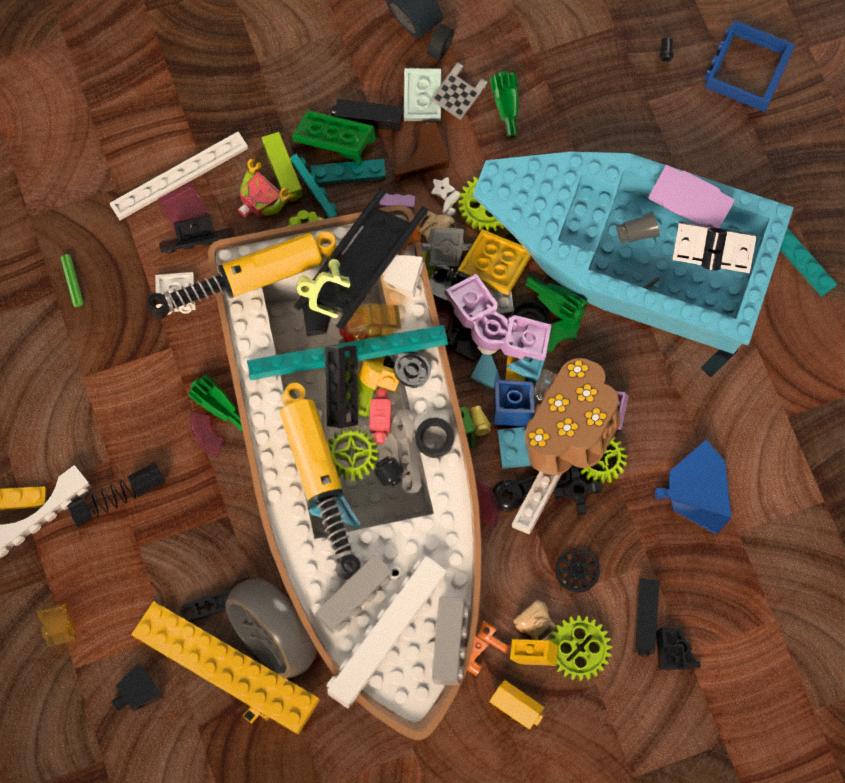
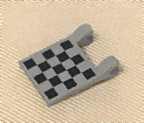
M457 62L431 100L461 120L485 89L487 81L481 79L475 88L457 77L463 68V65Z

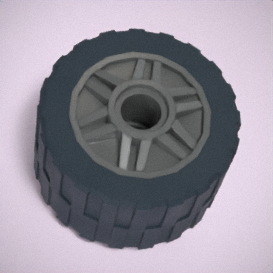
M386 0V4L396 20L417 39H421L443 20V14L435 0Z

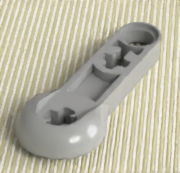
M404 408L394 413L391 419V432L397 441L399 463L404 471V474L401 476L403 490L406 493H417L421 488V477L416 437H413L414 417L409 409Z

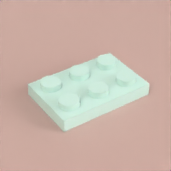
M405 68L404 121H441V106L431 100L432 96L441 86V69Z

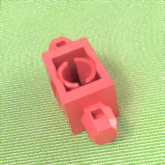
M378 389L375 399H371L370 433L374 434V442L378 445H383L386 441V434H391L392 405L391 399H388L386 389Z

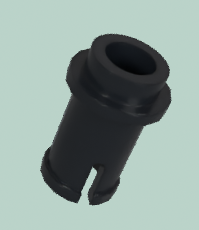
M663 38L661 40L662 46L659 57L663 62H670L674 57L672 53L673 40L671 38Z

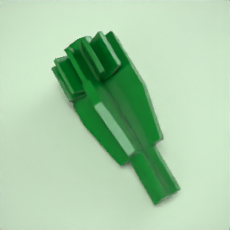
M502 71L494 75V77H490L492 93H495V103L501 120L506 123L508 138L517 137L516 119L518 116L519 90L517 74H514V72L509 74L507 71Z
M532 276L527 279L525 285L539 294L538 299L551 313L571 325L577 323L584 316L587 301L569 289L552 283L545 285Z
M208 374L200 379L196 378L190 385L192 389L188 396L198 405H202L207 411L225 422L227 420L231 421L243 432L240 415L236 412L237 407L225 391Z

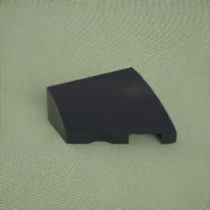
M308 298L302 306L306 335L308 337L326 334L332 317L311 310Z
M661 627L656 631L659 670H686L701 667L700 662H696L692 655V648L685 641L684 634L680 628Z

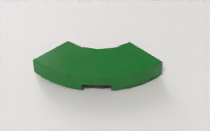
M564 320L551 324L547 347L548 352L553 353L555 347L562 341L576 340L580 321L578 320L573 325Z

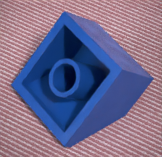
M495 380L493 425L526 426L528 421L533 419L535 413L533 382Z

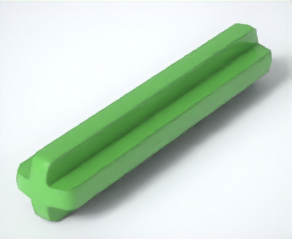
M69 254L61 256V262L74 307L82 306L84 303L71 256Z

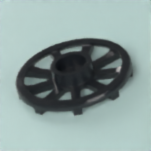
M572 549L560 556L556 563L555 573L562 587L573 593H580L590 590L596 584L600 569L597 560L592 554L582 549ZM575 552L584 554L580 562H577ZM572 553L574 563H569L564 557ZM587 556H589L594 563L584 566L583 563ZM561 561L564 564H566L569 567V569H559ZM596 566V575L586 572L587 569ZM559 573H569L570 575L562 581ZM584 576L593 578V582L588 585ZM571 578H574L573 588L566 585ZM578 579L582 581L585 588L577 589Z

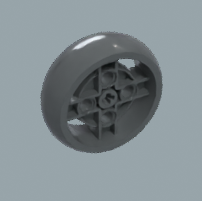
M251 578L237 584L230 592L225 607L234 630L245 646L262 665L279 674L282 678H292L305 672L313 663L317 654V648L305 629L293 603L277 587L262 578Z

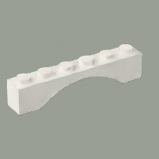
M75 465L58 477L51 497L36 513L16 523L0 525V558L4 557L14 545L18 546L24 542L25 537L30 533L34 534L39 531L41 525L46 521L50 522L55 519L58 512L62 509L66 510L67 506L71 505L78 497L82 498L88 494L91 487Z

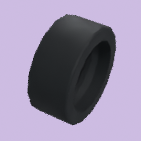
M440 24L430 39L426 51L427 55L438 61L442 60L452 42L454 29Z
M437 417L428 418L418 426L415 434L416 444L420 452L425 456L440 458L448 454L452 449L454 443L453 429L444 419ZM430 427H440L447 435L446 443L439 449H431L423 442L424 432Z

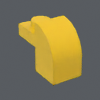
M385 357L362 360L358 375L366 386L374 390L376 386L395 392L399 380L395 378L392 368L383 366Z

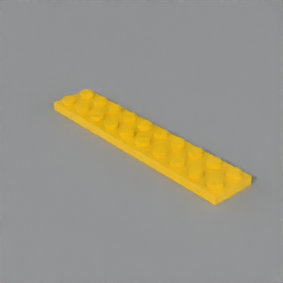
M154 601L131 634L136 639L298 735L320 701L315 695L286 678H282L279 674Z

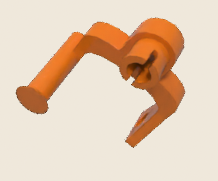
M485 621L482 622L478 636L475 635L474 647L467 670L475 676L480 671L482 664L474 660L489 643L503 651L504 654H506L510 645L492 636L497 628ZM488 627L490 632H485L484 628Z

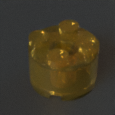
M66 602L37 611L39 620L43 622L44 626L41 628L43 639H46L49 648L76 641L74 622L69 615L70 610Z

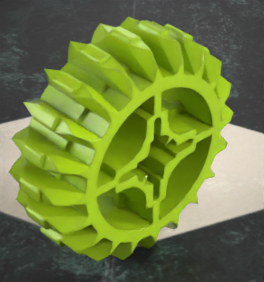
M349 427V432L347 433L342 428L341 435L335 432V439L329 438L328 440L330 443L328 446L338 476L340 477L344 474L343 478L345 481L348 479V476H351L352 481H355V476L358 475L359 479L362 480V473L369 476V469L374 470L375 465L373 463H378L379 461L376 457L379 455V450L376 449L378 444L373 442V436L367 437V431L360 434L359 427L356 429V432H353L352 427ZM348 441L347 447L337 451L342 443ZM354 441L362 443L367 449L357 447ZM351 446L353 447L354 451L353 462L351 461V457L349 456ZM368 457L362 465L356 467L358 460ZM337 459L347 461L350 468L341 465Z
M613 436L608 445L610 450H606L603 455L604 461H599L593 465L601 471L594 470L591 467L579 468L582 469L580 472L581 476L587 474L586 480H590L592 477L594 478L593 483H596L597 479H600L601 484H604L605 479L611 483L612 477L618 479V473H623L622 467H626L627 464L623 460L627 459V455L622 453L626 449L624 447L619 448L621 441L615 443V436ZM612 457H616V465L609 470L608 461Z

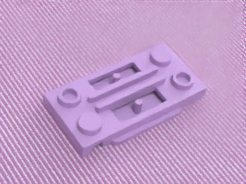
M667 164L648 199L696 224L717 228L721 227L735 199L721 193L718 187L686 171L680 172Z

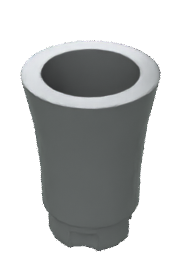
M653 211L616 226L621 244L660 237Z

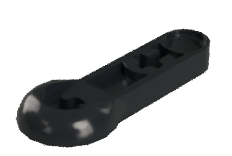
M569 470L564 472L567 478L564 481L558 480L555 488L568 483L570 478ZM537 475L521 481L502 480L495 484L491 491V500L494 506L500 511L505 512L514 511L519 508L524 502ZM504 492L512 494V496H510V500H507V498H502V496H504Z
M242 578L236 581L226 591L184 604L180 609L181 617L188 622H194L225 612V604L230 592L237 584L250 578ZM206 602H209L210 605L214 604L211 607V611L202 609L200 610L202 614L199 615L196 605L199 604V607L203 608L206 606ZM186 608H193L195 614L193 617L187 618L184 616V610Z

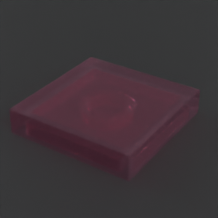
M192 183L158 198L174 231L175 221L208 215Z

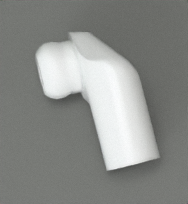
M454 191L445 199L442 210L444 215L447 214L452 217L455 215L456 210L452 206L461 198L458 191Z

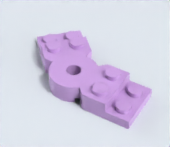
M477 274L445 290L444 294L455 308L454 314L464 327L471 328L472 338L479 347L490 351L501 349L505 355L524 359L526 356L542 361L545 360L551 324L516 315L507 320L503 315L496 312L498 303Z

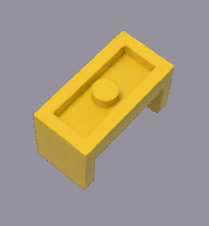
M512 639L510 659L523 665L556 666L558 645L549 640Z

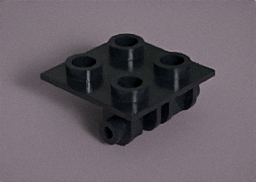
M437 263L430 279L432 294L439 299L451 303L444 294L445 290L469 278V275L461 272L458 275L459 270L454 273V268L450 271V267L443 265V263Z
M456 316L446 334L448 345L445 346L475 361L480 350L472 338L471 328L464 327Z

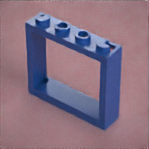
M735 20L732 27L728 26L725 32L726 40H722L719 45V55H715L712 60V71L709 69L704 78L707 81L705 88L766 112L795 44ZM734 36L782 54V58L764 98L715 79Z

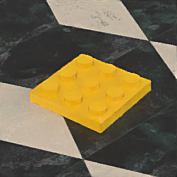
M482 229L458 268V275L460 272L469 275V277L477 274L485 286L509 295L531 255L522 245Z

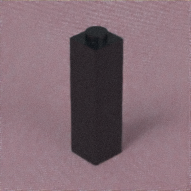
M337 99L336 106L333 105L332 116L371 125L378 129L401 130L402 106Z
M639 579L637 584L633 653H638L640 657H650V654L653 655L655 652L660 580Z

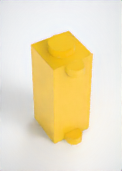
M506 680L502 682L489 701L529 730L534 724L538 726L544 717L541 714L545 708Z

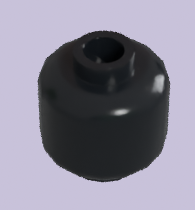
M387 456L375 464L374 474L383 486L390 484L391 487H394L402 481L400 477L404 474V471L395 458Z

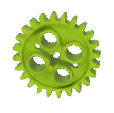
M474 176L473 183L467 181L468 188L462 187L465 193L459 194L462 199L458 201L461 206L459 210L463 213L462 218L466 219L468 225L472 223L473 229L479 226L480 231L484 227H486L488 232L490 227L497 231L498 225L504 228L494 216H487L490 212L481 204L478 208H472L473 204L479 203L473 197V192L478 182V179Z
M580 615L577 616L576 621L569 617V623L562 620L563 627L556 625L555 628L558 632L552 631L550 633L554 639L548 640L558 645L556 665L558 664L559 667L556 672L564 670L563 677L571 674V680L578 676L579 681H582L583 675H585L586 679L589 680L590 673L596 677L598 676L596 670L598 669L602 672L604 671L602 664H609L605 657L612 656L610 653H607V650L612 649V646L607 645L611 638L604 637L608 631L601 632L602 624L596 627L595 619L589 623L588 616L583 621H581ZM575 629H581L584 632L583 639H577L574 636ZM589 635H592V638L582 647L584 652H578L568 662L567 658L577 649L575 644L580 645ZM562 643H567L570 646L568 654H564L561 651L560 646ZM590 643L598 645L597 653L590 652ZM577 657L584 659L585 665L583 668L576 666L575 659Z

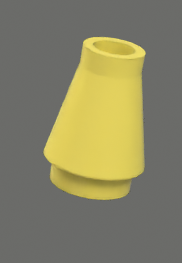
M472 407L470 413L476 435L482 436L491 431V424L481 407Z

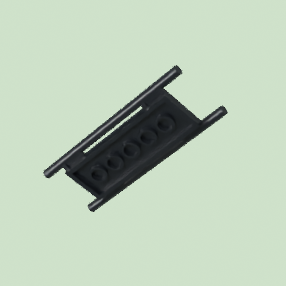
M380 188L312 279L315 281L322 272L328 273L330 270L328 266L329 261L337 260L361 226H364L339 260L340 276L349 277V288L332 281H327L323 284L317 296V302L344 314L336 324L338 329L343 330L429 210L425 206H422L413 220L408 222L376 208L386 194V191ZM301 295L293 305L294 308L300 310L308 300V297Z

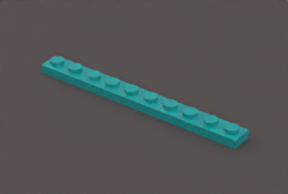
M444 325L330 346L343 347L355 345L357 361L444 346L448 345ZM326 346L247 360L250 381L325 367ZM345 351V361L347 362L350 358L349 351Z

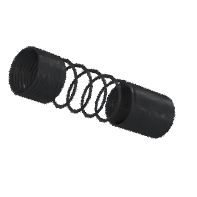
M154 462L127 476L133 494L126 484L119 479L124 499L114 485L110 484L115 504L105 490L101 489L106 509L96 495L92 493L97 514L85 498H81L67 506L77 528L93 521L88 507L99 518L100 515L95 499L106 513L109 512L104 494L116 509L118 508L113 489L121 500L127 504L122 484L134 499H136V495L139 498V496L141 497L155 490V488L157 489L166 484L157 464Z

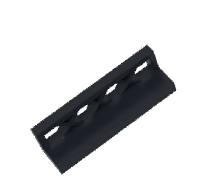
M326 346L327 426L335 428L358 425L356 346ZM345 351H349L350 355L347 362L345 361ZM349 371L350 379L347 382L345 380V375ZM349 391V392H350V399H349V401L347 402V401H346V394H347V392ZM350 411L351 421L346 422V415Z

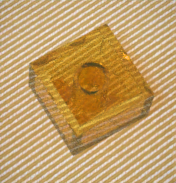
M369 303L360 306L344 327L345 336L360 340L394 334V331L402 329L398 305Z

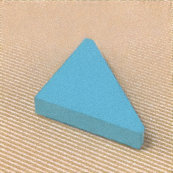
M525 357L508 364L507 368L533 382H538L544 361Z
M482 354L471 379L494 389L495 380H501L492 355Z
M344 496L335 500L336 504L340 505L338 510L342 512L340 515L341 519L345 520L343 524L356 528L359 527L360 522ZM318 506L309 509L310 514L320 517L322 511L318 509Z

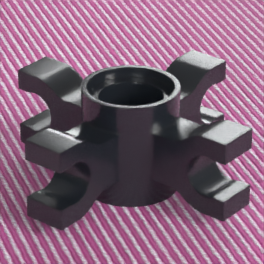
M571 467L570 477L572 484L568 488L555 489V500L570 497L571 500L576 502L578 516L586 515L587 509L584 498L588 494L601 493L602 484L597 482L587 485L580 479L579 467ZM576 487L581 488L583 493L580 495L575 494L573 489Z

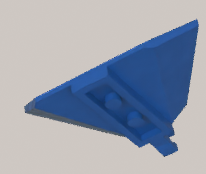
M705 440L669 472V489L656 488L654 494L655 499L670 498L673 511L717 534L731 519L726 466L722 457Z

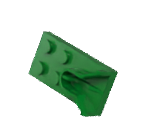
M308 110L293 133L292 139L295 142L339 152L342 156L353 159L360 166L362 164L360 156L366 145L375 142L376 136L374 127L371 125Z

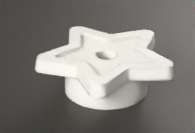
M448 177L442 181L433 180L435 188L431 192L432 195H438L445 200L450 192L455 191V188L449 185Z

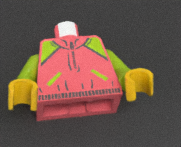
M251 159L248 161L249 169L246 171L240 189L241 201L244 204L238 211L245 218L251 212L258 217L277 214L286 204V200L293 199L294 195L290 193L286 196L289 189L283 188L279 191L259 172L256 173L255 170L261 168V163L258 162L256 167H254L253 162L255 159Z

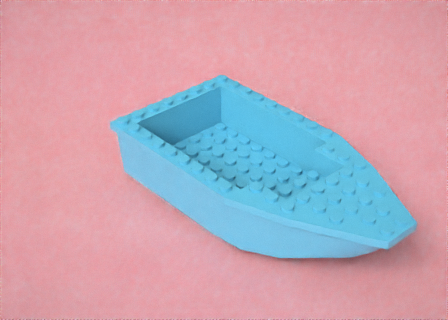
M562 152L485 161L473 192V197L515 236L537 264L563 288L569 289L587 301V303L603 310L732 354L741 344L749 345L794 207L694 175L718 187L721 193L735 199L720 228L757 234L750 273L722 268L716 271L708 270L699 264L673 260L679 221L696 223L648 199L666 166L664 164L630 153ZM653 211L660 237L621 244L616 226ZM657 277L660 278V280L656 282L653 286H651L649 289L643 288Z

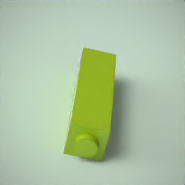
M276 132L262 137V144L280 191L283 188H287L289 191L286 193V196L290 193L294 195L293 199L286 200V202L298 200L302 197V188L280 133Z

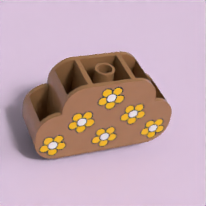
M583 358L572 359L565 363L559 373L553 377L550 389L545 391L541 405H537L533 419H530L526 425L525 442L529 462L534 469L548 475H559L569 470L572 465L579 468H587L601 460L620 425V414L618 412V395L612 387L605 384V372L599 364Z

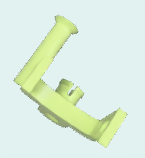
M333 259L328 263L332 274L322 272L315 281L306 275H302L298 278L297 291L300 295L309 298L311 310L337 318V310L317 304L318 293L325 282L332 281L348 288L350 286L349 277L340 276V262Z

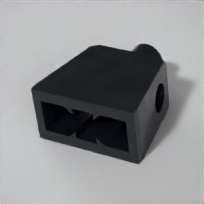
M139 663L116 685L121 694L111 702L117 711L128 704L134 712L162 699L163 696Z

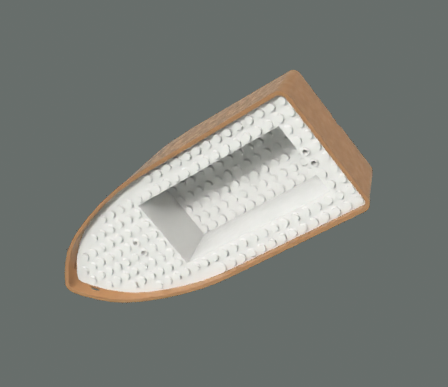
M403 205L379 208L408 222H411L414 218L413 212ZM362 212L218 240L210 246L208 251L211 273L215 277L219 276L217 265L305 233H311L314 239H316L317 235L321 232H330L335 237L337 247ZM361 226L359 231L356 233V235L353 237V239L350 241V243L347 245V247L344 249V251L338 259H341V257L344 255L346 250L349 248V246L352 244V242L355 240V238L358 236V234L364 226ZM417 227L397 254L423 257L424 266L414 298L385 287L384 276H381L357 309L370 321L372 338L440 326ZM322 258V265L231 299L226 290H224V294L222 292L216 293L255 494L268 543L285 588L315 647L335 677H338L341 673L339 668L346 659L350 660L354 655L352 651L357 643L360 642L362 644L366 639L364 635L371 625L374 627L377 624V617L383 609L387 610L391 605L389 601L394 593L399 594L403 589L401 584L407 576L411 578L414 574L413 568L419 560L423 561L427 556L447 570L444 579L355 699L372 715L395 731L408 738L422 740L427 738L439 725L460 686L436 685L432 681L439 597L464 598L466 604L470 607L469 618L465 619V626H468V636L464 638L463 646H466V657L462 659L461 665L464 667V677L468 670L475 642L481 587V533L479 503L471 454L445 345L411 351L419 353L427 359L431 367V374L427 382L420 387L410 388L399 381L395 392L386 389L388 399H391V419L399 409H409L414 417L413 437H416L417 428L422 421L435 417L444 419L453 429V447L448 454L440 458L427 457L417 447L421 477V488L417 493H406L403 490L402 481L394 487H391L390 484L383 486L374 474V470L369 469V476L362 473V480L359 479L358 475L355 476V481H352L351 476H348V479L345 481L343 478L344 474L339 477L344 492L343 496L360 522V526L357 528L343 524L344 528H347L345 530L346 535L350 536L348 541L352 543L350 547L351 550L355 551L354 556L360 560L362 567L375 554L392 571V576L390 577L392 581L385 588L380 587L376 591L377 596L370 603L366 601L361 606L363 608L356 617L351 616L346 621L348 623L341 632L336 631L333 634L315 617V612L348 580L341 579L336 573L337 561L334 560L332 555L334 549L330 547L332 542L327 539L329 533L325 532L327 527L322 524L324 518L309 513V509L314 506H309L280 416V409L284 406L281 401L282 393L289 384L298 383L305 389L304 399H312L315 402L328 445H330L329 438L335 439V432L341 435L342 428L327 426L325 367L250 381L247 360L336 345L344 338L336 327L341 316L344 315L343 313L338 311V317L330 319L326 334L307 337L302 308L297 310L293 306L300 297L297 291L298 278L306 275L312 280L328 259ZM402 353L390 355L394 363ZM408 356L406 358L412 360L414 357ZM361 360V361H358L357 374H359V369H360L362 360ZM422 362L421 367L426 369L425 365ZM376 386V388H375V390H374L373 399H375V397H376V391H377L378 389H385V388ZM289 393L292 398H297L294 393ZM370 412L368 418L358 416V425L351 426L353 432H356V429L359 427L360 434L367 431V437H374V434L370 433ZM350 413L346 415V422L351 421ZM349 427L343 428L346 433L349 432ZM430 427L423 435V442L431 449L443 447L447 440L445 431L440 427ZM391 432V434H386L385 443L378 445L376 448L379 450V455L376 457L381 461L388 456L389 458H395L399 463L397 441ZM348 441L342 443L337 451L347 447ZM354 441L357 447L367 449L362 443ZM351 446L349 456L351 457V461L353 462L354 451L353 447ZM368 457L358 460L356 467L362 465ZM337 459L341 465L350 468L347 461ZM345 563V568L348 571H352V567Z

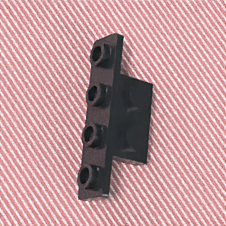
M208 214L175 221L174 227L177 239L160 242L159 246L161 253H172L177 249H191L196 245L202 244L206 246L218 240L234 237L233 228L214 231L211 215Z

